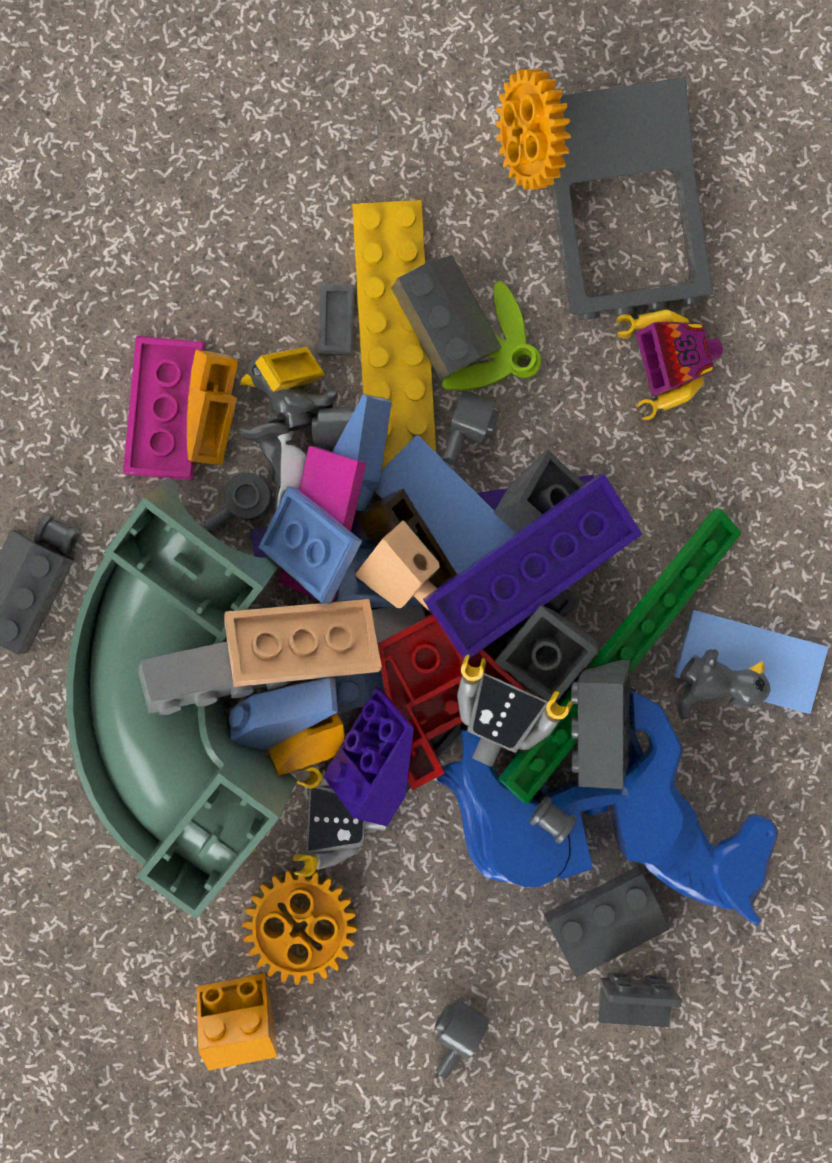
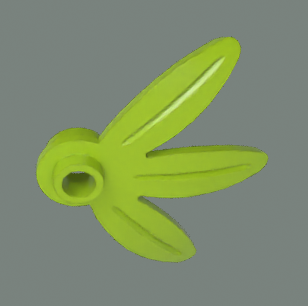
M503 281L495 282L493 290L497 318L506 341L495 335L502 348L487 356L495 359V361L464 368L445 378L442 382L445 389L454 391L477 390L493 385L510 374L520 379H527L539 371L542 364L541 355L534 346L526 344L527 336L521 309L514 295ZM521 358H530V364L527 367H520L519 361Z

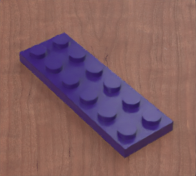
M599 474L423 598V601L461 657L464 659L466 655H470L469 658H471L534 613L540 604L545 605L643 534L605 474Z

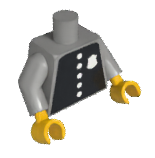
M470 655L465 656L461 667L462 677L457 697L460 717L463 723L468 726L467 731L481 737L472 756L473 759L492 767L501 747L514 753L518 749L528 750L548 737L560 719L568 715L573 701L570 700L565 707L559 706L555 700L560 692H554L550 700L545 701L485 674L486 660L482 658L480 667L474 668L468 664Z
M312 766L301 768L310 772L307 780H297L298 784L310 789L306 853H311V855L295 854L293 856L294 861L304 860L305 866L301 871L294 872L295 875L309 877L315 870L335 866L355 855L359 847L364 846L365 830L386 831V826L353 818L323 776L327 769H316Z

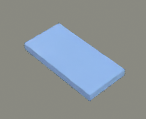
M691 610L674 677L680 678L682 670L694 655L702 658L705 652L710 649H716L719 652L716 661L724 664L731 670L740 671L748 669L763 661L765 666L764 674L770 683L771 689L769 696L764 702L811 714L829 647Z

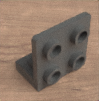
M611 973L610 978H600L599 1023L669 1027L671 1007L680 1008L682 999L672 984L666 982L665 977L647 975L645 976V981L631 980V976L628 974Z

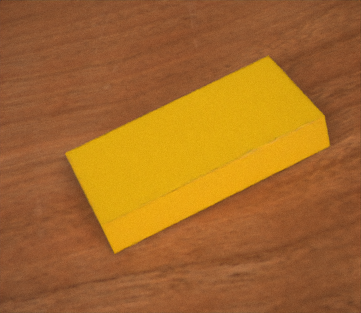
M307 346L262 355L255 362L273 392L315 383L325 375Z

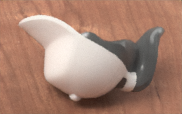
M267 423L254 428L239 427L238 431L245 439L259 443L262 453L273 468L272 480L278 487L275 502L277 510L288 486L299 490L306 455L300 448L293 445L289 429L284 424Z

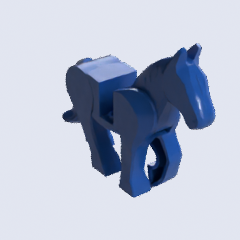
M630 688V763L623 789L579 787V780H576L548 792L547 782H545L531 801L526 804L520 801L498 780L499 776L493 769V766L491 767L472 758L481 737L468 732V727L461 728L463 748L461 761L446 764L444 766L445 774L437 777V781L450 788L456 796L462 813L463 831L469 856L477 869L486 878L500 882H512L522 887H540L553 881L556 877L565 879L593 869L580 812L586 810L587 815L600 814L608 811L607 806L609 805L618 848L628 861L643 863L658 879L686 897L703 904L734 909L755 926L762 922L753 904L765 884L770 859L777 840L778 829L775 823L765 816L749 815L737 833L711 845L698 822L697 814L692 809L690 803L675 788V778L683 746L661 706L636 693V689ZM643 730L648 737L649 748L645 754L639 744L635 731ZM545 796H549L552 799L551 803L567 815L573 814L577 817L574 827L560 844H557L554 841V836L539 825L532 826L528 823L532 813Z

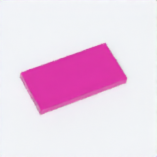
M136 336L123 467L124 475L157 478L169 477L171 479L194 481L195 462L188 460L187 452L188 396L195 349L206 351L205 342Z
M309 446L299 490L351 531L367 463L319 447ZM281 568L278 583L315 598Z

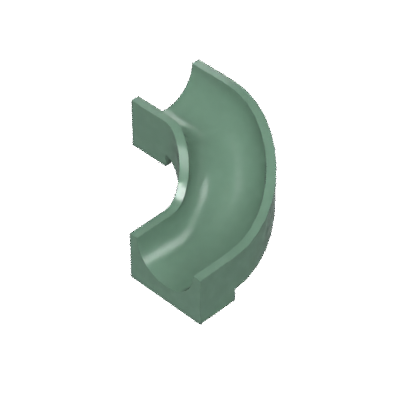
M168 477L142 498L105 550V557L97 568L85 593L75 623L69 651L66 679V713L70 744L77 772L88 800L102 824L119 845L143 865L137 877L197 919L278 821L297 779L290 773L278 776L271 759L257 749L231 742L230 724L224 713L222 697L217 698L218 700L215 703L207 706L198 707L195 703L181 706L179 711L172 714L160 715L159 711L154 713L148 712L138 673L140 660L227 642L224 623L225 612L247 610L279 567L268 556L255 557L242 553L221 542L206 531L190 516L178 497L180 485Z

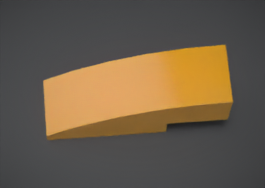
M195 349L187 411L188 460L191 462L223 464L237 398L231 395L238 360L229 355Z

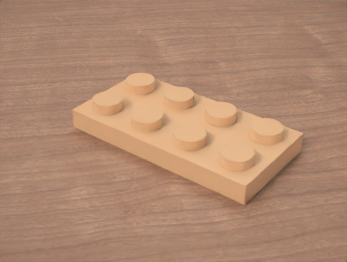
M369 599L331 602L330 604L318 603L228 611L224 614L234 687L379 672L382 667Z

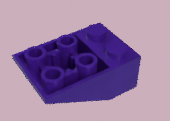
M377 687L364 705L361 714L346 735L343 744L333 761L330 762L323 777L353 818L388 826L406 796L414 727L384 692Z

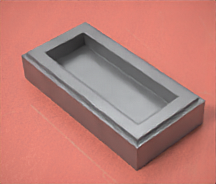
M320 284L318 355L353 356L355 285Z

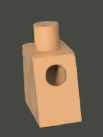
M402 521L380 541L355 573V576L396 608H402L415 597L429 611L423 598L437 589L428 580L440 566L436 558L410 527Z

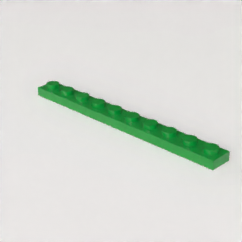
M713 509L586 669L620 660H630V674L741 535V531L722 509ZM572 686L559 701V706L565 707L572 700ZM578 704L572 705L568 715L560 719L548 737L528 750L521 749L499 776L498 780L520 801L526 804L531 801L578 741V739L572 738L573 717H578Z

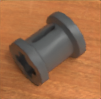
M48 513L40 521L35 532L34 541L39 544L46 542L59 548L61 554L68 556L77 543L81 529L77 526L68 527L54 520V516Z
M545 796L532 813L528 823L532 826L539 825L554 836V841L557 844H560L574 827L577 817L573 814L567 815L551 803L552 799L549 796Z

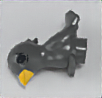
M264 353L252 358L247 374L241 379L240 385L255 387L265 392L269 397L275 414L268 418V423L284 424L289 429V432L311 426L310 414H314L318 408L333 407L338 398V392L334 389L322 395H313L300 386L273 392L255 364L262 355H266Z
M716 649L707 650L702 658L694 655L680 675V678L688 683L685 693L675 701L680 718L687 719L693 706L699 701L716 699L726 694L732 697L728 705L732 706L735 704L737 709L761 704L767 699L771 690L770 683L764 674L765 666L763 661L748 669L736 671L716 661L719 654Z

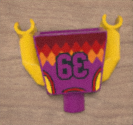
M670 310L641 314L638 319H633L632 316L623 314L616 320V323L628 322L631 325L628 331L617 333V336L622 339L632 337L636 329H641L636 332V337L651 396L658 395L657 400L644 399L636 405L638 407L648 403L652 406V414L641 418L642 420L652 419L660 409L667 411L690 401L704 385V375L713 372L714 365L712 359L720 358L723 353L721 341L718 338L707 339L702 324L690 323L687 318Z

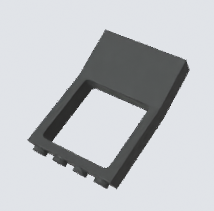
M686 77L562 95L560 99L561 104L567 103L564 118L570 119V123L565 126V131L571 135L570 139L565 140L569 154H563L562 157L565 160L566 166L559 168L561 177L554 178V184L550 186L569 312L573 315L579 314V320L599 318L600 311L613 309L614 315H622L635 312L634 306L647 304L648 310L668 308V301L682 299V305L702 303L703 296L713 295V287L694 170ZM666 169L671 170L675 177L689 269L688 280L679 283L587 296L584 289L571 203V185L584 181Z

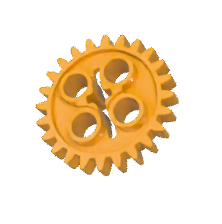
M541 68L517 70V74L509 76L510 82L503 84L505 93L499 94L502 107H496V111L500 115V121L495 122V125L500 128V134L497 135L496 140L502 143L499 155H505L503 167H510L509 178H515L517 186L523 185L524 190L543 189L553 185L554 178L561 177L559 168L566 166L562 156L563 154H569L565 140L571 138V135L565 131V126L570 123L569 118H564L567 103L561 104L560 99L563 91L562 89L555 90L556 79H549L548 71L541 72Z
M289 868L286 871L285 880H282L275 873L272 876L273 886L266 882H262L260 885L264 895L253 893L251 896L252 901L257 906L251 905L245 909V913L253 918L244 920L242 927L252 930V932L245 935L243 940L244 942H254L255 945L251 947L248 954L249 956L261 955L256 966L259 968L268 963L270 965L269 977L278 970L281 972L282 983L286 981L288 975H293L295 985H299L301 977L306 975L309 983L313 984L315 973L318 972L321 977L326 979L328 977V966L336 971L339 970L340 964L337 957L348 959L349 952L343 946H354L355 939L347 934L357 932V925L348 922L356 917V910L345 909L352 899L351 897H339L343 890L342 885L334 889L330 887L332 876L327 877L323 882L319 881V870H316L311 878L303 876L294 877L293 872ZM298 893L305 894L309 897L311 904L307 908H298L294 905L292 897ZM278 903H284L292 917L286 911L280 909ZM272 917L279 918L284 923L285 929L281 932H273L268 928L266 921ZM323 919L329 920L334 925L335 930L330 934H322L317 930L316 923ZM303 920L307 922L305 931L302 929L297 932L293 930L295 921L301 923ZM310 937H312L313 940H315L317 943H320L322 945V949H317L314 946L313 941ZM298 943L303 944L308 950V955L304 958H297L292 955L290 947Z

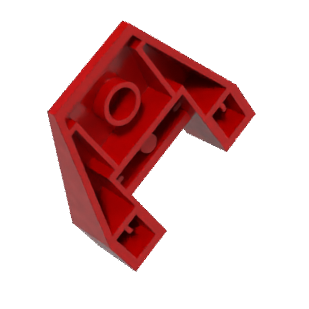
M433 614L377 643L385 695L414 727L407 779L412 790L445 774L446 770L430 739L463 722L460 717L457 694L462 677L461 667L464 659L458 653ZM483 649L469 658L468 664L474 668L480 667L482 658L486 660L485 674L525 691Z

